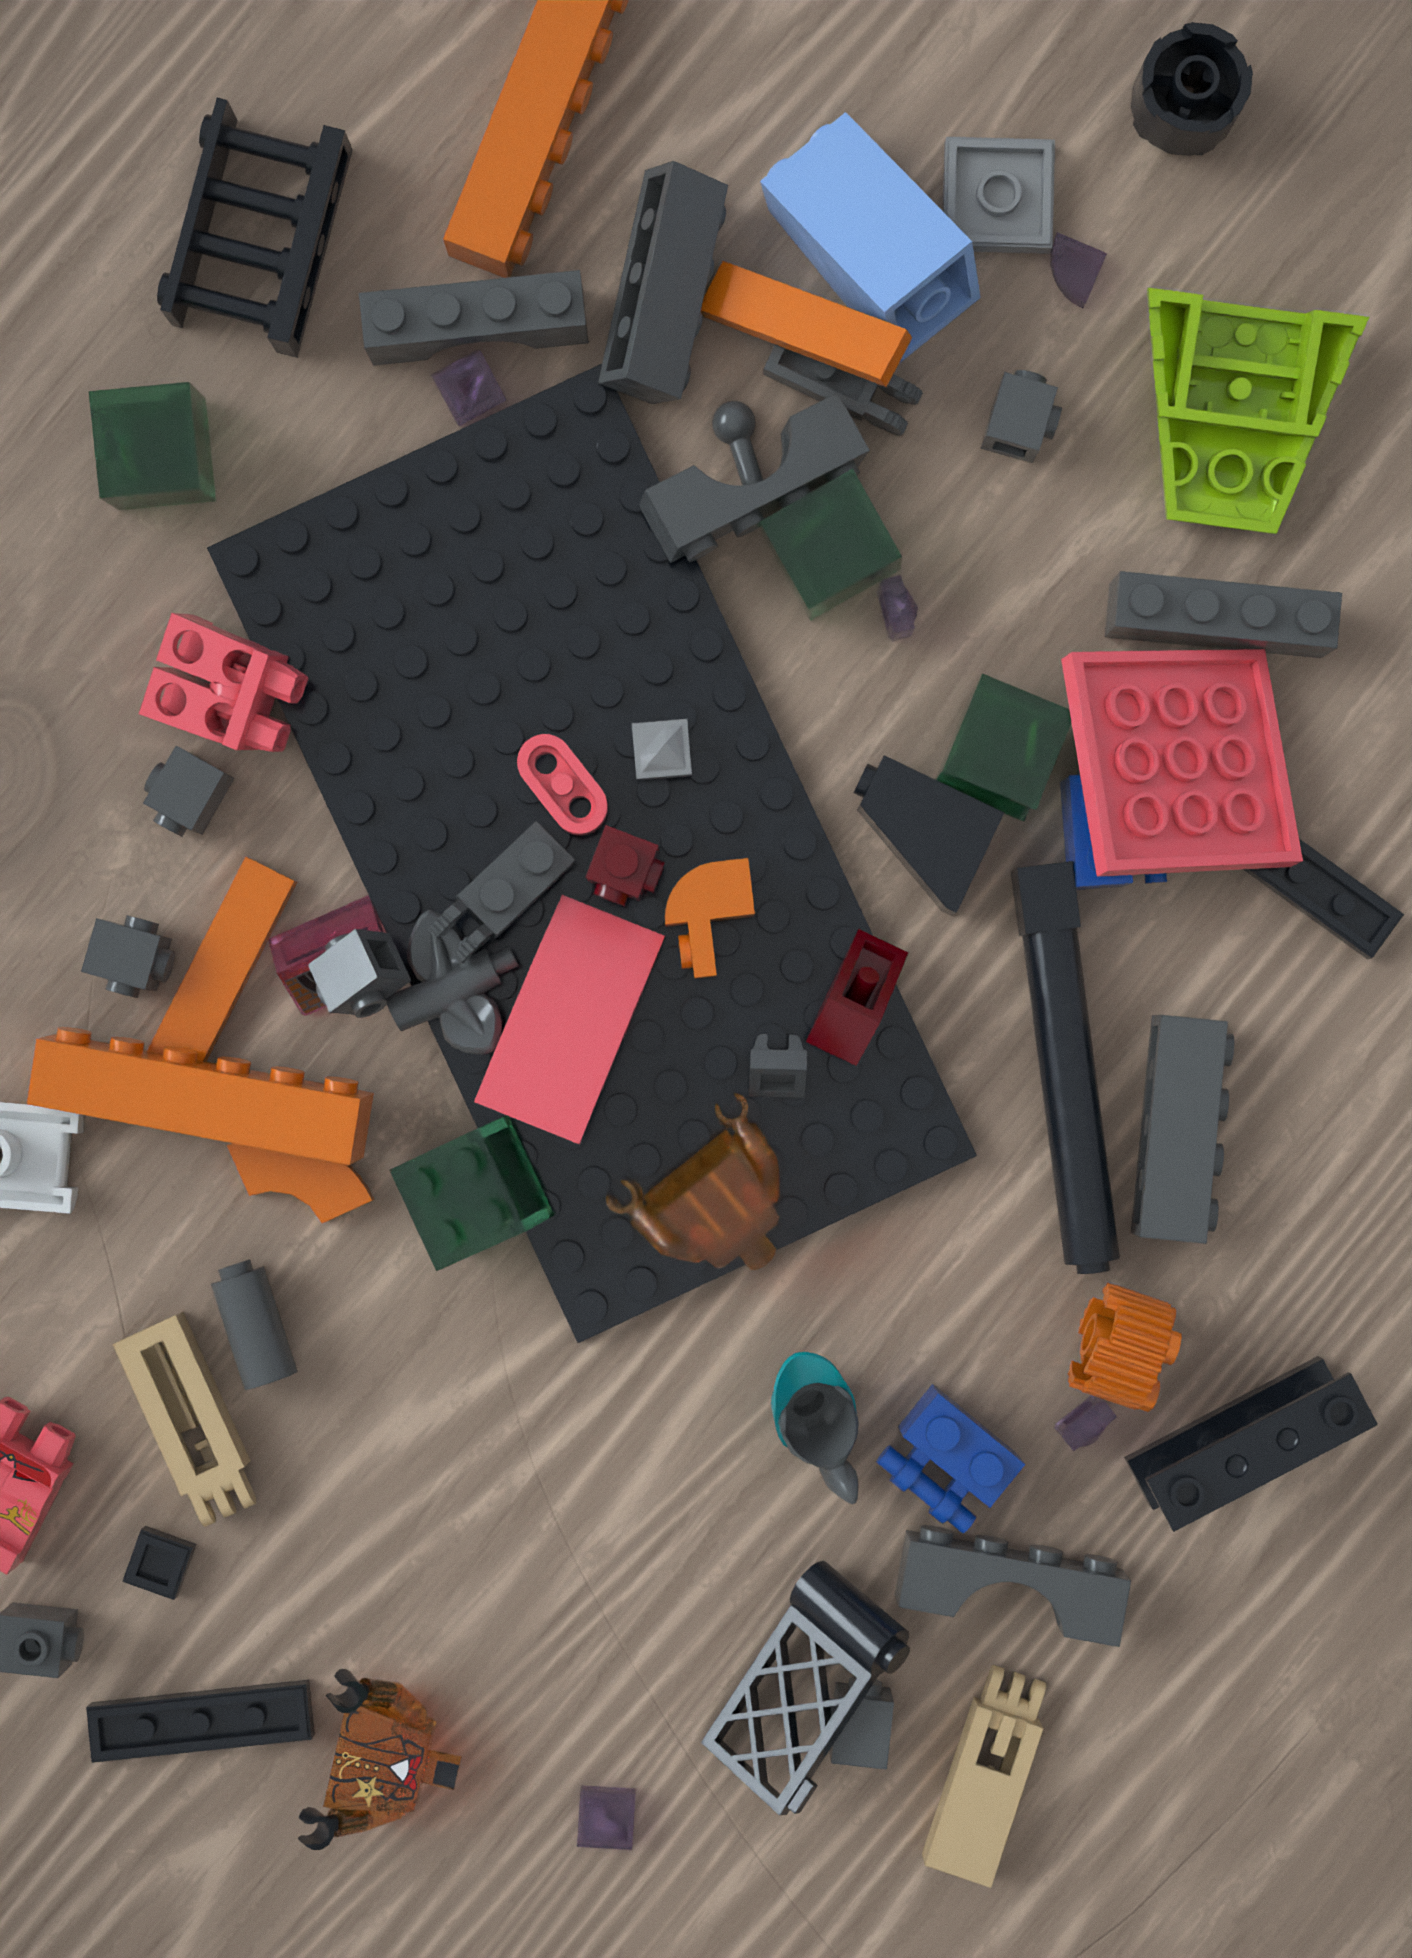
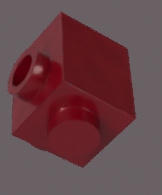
M605 825L585 878L588 882L596 885L594 895L625 906L628 897L640 902L644 890L654 893L664 869L665 861L657 859L660 851L659 845Z

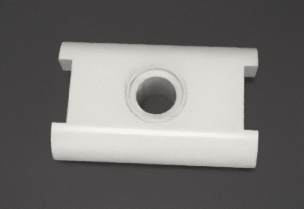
M0 1102V1147L3 1154L0 1163V1208L72 1213L77 1200L78 1187L67 1186L72 1133L79 1134L84 1132L83 1115L27 1104Z

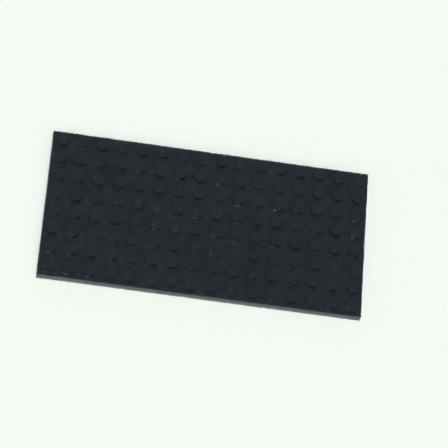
M602 364L207 547L250 641L289 656L287 664L308 676L303 696L298 703H288L281 699H278V702L290 724L292 732L386 933H390L411 978L409 982L411 986L422 983V981L417 979L407 961L409 938L420 916L429 909L443 914L449 906L456 902V896L536 821L575 859V862L568 871L495 940L491 937L475 952L477 953L486 948L489 955L509 946L518 962V967L500 975L502 984L484 993L494 1000L499 1008L502 1032L562 895L665 936L625 1038L621 1043L580 1144L475 1103L474 1100L494 1051L489 1054L478 1055L455 1049L444 1039L439 1018L428 1021L577 1343L977 1156L897 985H895L882 1020L857 1066L806 1042L824 999L858 929L871 935L873 934L697 560L689 562L687 557L684 556L670 563L639 507L645 490L660 483L618 392L598 384ZM687 719L692 776L637 781L632 723ZM540 734H550L559 737L568 745L601 787L607 798L608 814L605 822L598 830L588 835H573L566 832L558 825L529 788L517 767L518 753L528 739ZM548 754L542 755L536 763L537 770L542 774L553 772L557 766L556 758ZM585 798L575 799L570 806L571 814L577 818L587 816L591 810V803ZM605 825L659 845L660 851L657 859L665 861V866L654 893L644 890L640 902L628 897L625 906L598 897L593 894L596 885L588 882L585 878ZM748 858L755 915L754 917L710 922L717 977L694 979L693 968L682 969L678 935L689 934L688 924L670 927L665 925V909L669 895L677 882L685 874L700 865L717 861ZM468 913L456 922V926L464 937L470 936L480 927ZM759 1034H767L768 1048L773 1050H787L789 1035L799 1036L803 1050H807V1075L804 1098L749 1096L750 1051L753 1049Z

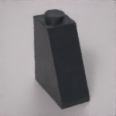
M885 755L878 767L867 763L853 792L862 797L857 811L939 909L951 916L956 914L1004 812Z

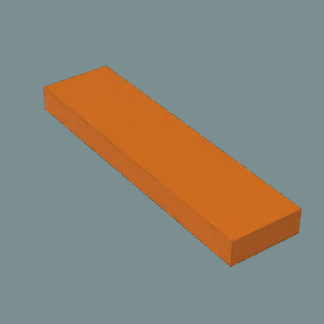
M722 261L703 298L701 313L705 318L884 387H887L912 339V336L905 328Z
M245 856L147 1050L148 1052L163 1054L164 1047L187 1048L198 1052L197 1060L207 1062L298 882Z

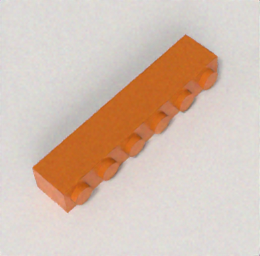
M537 0L443 237L449 257L504 278L511 276L515 264L524 265L533 242V234L528 231L535 213L539 215L545 213L552 195L553 183L548 182L553 167L555 163L564 164L571 148L573 133L568 131L574 114L576 112L582 115L589 103L593 82L588 79L594 63L603 64L608 55L613 38V31L608 30L615 12L622 14L625 11L629 0Z
M58 1027L57 1034L36 1039L27 1098L28 1105L345 1165H351L364 1158L374 1093L358 1090L359 1082L356 1080L328 1076L325 1077L324 1083L304 1080L305 1072L302 1070L278 1066L271 1067L270 1073L250 1070V1061L235 1057H218L217 1063L197 1060V1051L181 1047H164L163 1054L143 1050L145 1042L138 1039L111 1037L109 1044L91 1040V1031L72 1027Z

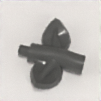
M429 909L416 922L407 947V961L417 979L422 981V983L399 990L385 999L388 1009L400 1031L439 1018L444 1039L453 1048L470 1054H489L495 1051L501 1037L502 1020L496 1002L484 993L502 984L500 975L518 967V962L508 946L489 955L485 948L460 964L452 954L456 951L457 945L465 938L455 925L445 936H441L436 940L427 930L441 913Z

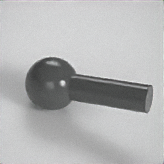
M728 401L720 405L715 411L712 419L713 431L720 441L730 445L742 485L760 482L763 480L750 439L756 426L754 413L749 406L740 401Z

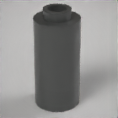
M249 1259L219 1269L218 1272L221 1280L212 1283L211 1287L244 1390L260 1387L297 1373L298 1370L265 1267L253 1269Z

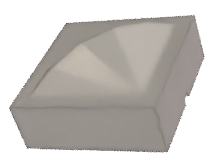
M687 719L632 723L637 781L692 776Z

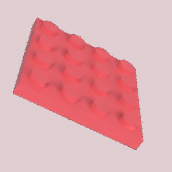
M1265 649L1071 652L1061 659L1097 877L1292 867L1303 862Z

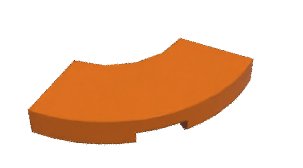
M234 1143L227 1145L249 1196L269 1191L293 1195L309 1205L321 1223L375 1200L366 1183L351 1165Z

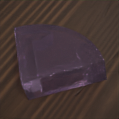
M1057 232L1050 252V266L1053 278L1067 299L1075 305L1084 308L1107 253Z

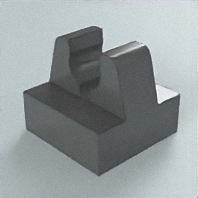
M759 1034L753 1049L750 1051L749 1096L804 1098L807 1075V1050H803L799 1036L789 1035L787 1050H773L768 1048L767 1034Z

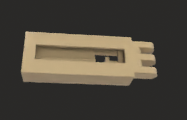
M184 1312L114 1343V1349L181 1496L188 1494L201 1524L206 1527L216 1522V1516L210 1504L212 1499H215L224 1518L236 1513V1506L230 1494L232 1490H235L240 1503L245 1509L256 1504L255 1494L243 1469L251 1460ZM201 1424L206 1438L195 1443L194 1446L196 1451H200L205 1463L196 1467L181 1433Z
M992 1665L981 1698L973 1697L922 1852L925 1866L989 1888L992 1887L1044 1729L1037 1715L1046 1690V1682L1034 1679L1027 1699L1020 1697L1025 1683V1675L1013 1672L1006 1692L999 1689L1004 1678V1668ZM988 1728L997 1730L994 1743H991L990 1751L991 1754L1003 1757L999 1771L995 1770L994 1766L991 1765L986 1767L977 1764Z

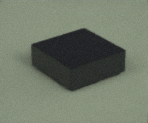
M144 1526L140 1530L122 1582L175 1600L179 1595L197 1544Z

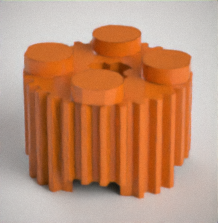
M1107 1282L1102 1291L1104 1294L1103 1300L1095 1297L1090 1299L1088 1307L1084 1310V1316L1080 1320L1078 1333L1083 1335L1080 1346L1081 1363L1071 1361L1068 1371L1069 1387L1134 1410L1141 1409L1149 1412L1154 1408L1159 1396L1160 1381L1157 1380V1376L1161 1373L1162 1363L1172 1365L1179 1353L1182 1334L1172 1330L1176 1318V1309L1171 1307V1304Z

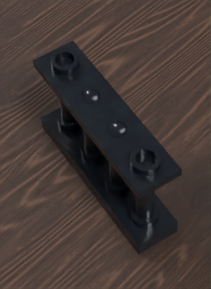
M216 98L212 115L206 114L201 124L199 144L203 151L170 273H163L158 285L157 303L161 306L160 310L170 324L179 328H183L188 307L263 326L264 332L268 333V340L277 353L298 358L353 149L345 130L323 125L319 143L312 142L310 146L236 128L238 120L228 100ZM230 149L305 168L306 175L310 176L305 195L298 194L296 199L222 180ZM216 202L291 221L292 227L296 228L291 248L284 247L281 252L208 233ZM202 254L277 273L278 280L282 281L277 301L270 300L268 304L195 286L194 283Z
M1317 1356L1129 1454L1124 1459L1148 1505L1152 1510L1160 1507L1171 1530L1175 1532L1377 1426L1378 1423L1352 1374L1347 1372L1333 1379L1324 1359Z

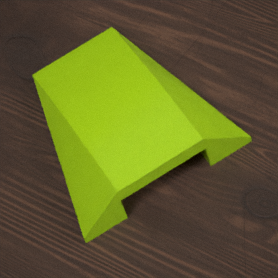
M1148 287L1147 296L1166 520L1277 534L1305 469V461L1315 438L1320 434L1327 417L1325 416L1338 385L1342 383L1350 364L1351 354L1358 338L1363 334L1369 317L1322 310L1298 313L1203 300L1204 295Z

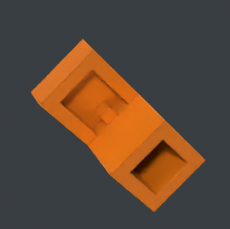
M748 858L717 861L700 865L685 874L677 882L669 895L665 909V925L670 927L688 924L689 934L678 935L682 969L693 968L694 979L717 977L710 922L754 917L755 915Z

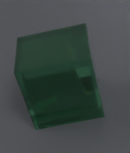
M190 382L88 391L99 498L117 510L216 501L206 398Z
M853 469L760 521L762 535L810 621L901 570L902 555Z
M982 673L971 690L935 780L1004 812L1005 815L1024 822L1029 809H1037L1071 726L1070 710Z

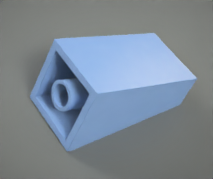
M846 112L833 123L820 127L807 144L791 157L784 158L774 164L767 176L760 181L769 212L845 305L851 309L908 330L912 339L899 363L981 298L972 241Z

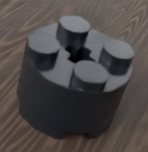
M1191 22L1184 24L1180 30L1168 33L1162 39L1160 37L1153 43L1132 89L1131 110L1134 117L1133 126L1139 137L1148 140L1150 144L1169 154L1202 156L1213 150L1219 142L1227 137L1251 94L1253 76L1251 64L1247 66L1244 55L1236 46L1238 40L1233 34L1214 24ZM1184 86L1193 88L1194 92H1189Z

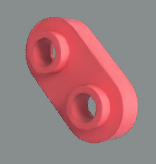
M540 734L528 739L518 753L517 767L529 788L558 825L566 832L573 835H588L598 830L605 822L608 814L607 798L601 787L568 745L559 737L550 734ZM546 754L554 756L557 760L555 770L549 774L540 773L536 768L537 760ZM577 798H585L591 803L589 814L583 818H577L570 812L571 803Z

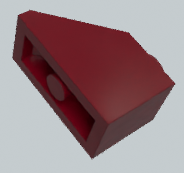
M858 929L824 999L806 1042L857 1066L882 1020L909 952Z

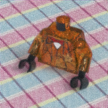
M339 1669L335 1673L334 1677L337 1681L348 1688L340 1695L331 1693L326 1695L337 1711L344 1713L323 1807L330 1808L327 1816L312 1807H307L301 1811L299 1819L305 1824H315L318 1822L317 1828L312 1834L298 1837V1840L309 1849L321 1850L330 1844L333 1837L338 1838L366 1832L401 1819L406 1812L415 1811L423 1784L450 1790L455 1789L462 1756L431 1750L436 1721L428 1717L426 1707L402 1683L372 1678H362L358 1681L351 1671L347 1669Z

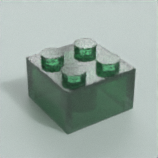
M507 1115L389 1170L436 1271L524 1233L554 1216L547 1197Z

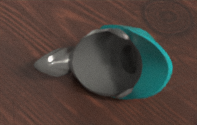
M795 1353L789 1356L781 1366L771 1396V1409L778 1437L783 1446L789 1448L794 1456L807 1464L819 1467L820 1474L831 1491L844 1501L855 1504L858 1499V1477L856 1470L847 1461L856 1442L859 1426L854 1396L843 1376L831 1361L815 1353Z

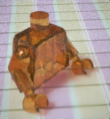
M733 1093L737 1103L742 1107V1113L739 1117L728 1119L721 1113L719 1105L717 1103L715 1105L717 1120L721 1125L734 1129L736 1133L733 1137L727 1130H724L644 1196L642 1189L637 1183L631 1180H620L632 1193L631 1203L627 1207L619 1205L612 1195H607L606 1204L615 1213H628L632 1217V1226L664 1256L694 1264L706 1259L716 1268L725 1267L739 1256L749 1269L758 1270L767 1265L776 1252L775 1247L764 1234L776 1226L780 1219L773 1207V1204L780 1196L779 1164L775 1153L756 1123L750 1124L747 1120L748 1104L746 1099L738 1093ZM643 1197L648 1204L646 1206L642 1204Z

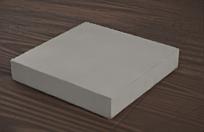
M946 137L944 143L943 212L972 241L974 252L1050 254L1053 245L1055 140Z

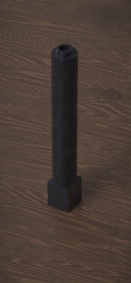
M1073 861L1020 867L1011 871L1018 933L1023 938L1064 1263L1066 1265H1076L1077 1274L1110 1271L1109 1261L1119 1259L1120 1253L1077 928L1081 927Z

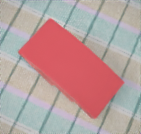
M562 895L512 1008L474 1102L580 1144L621 1043L625 1038L665 936Z

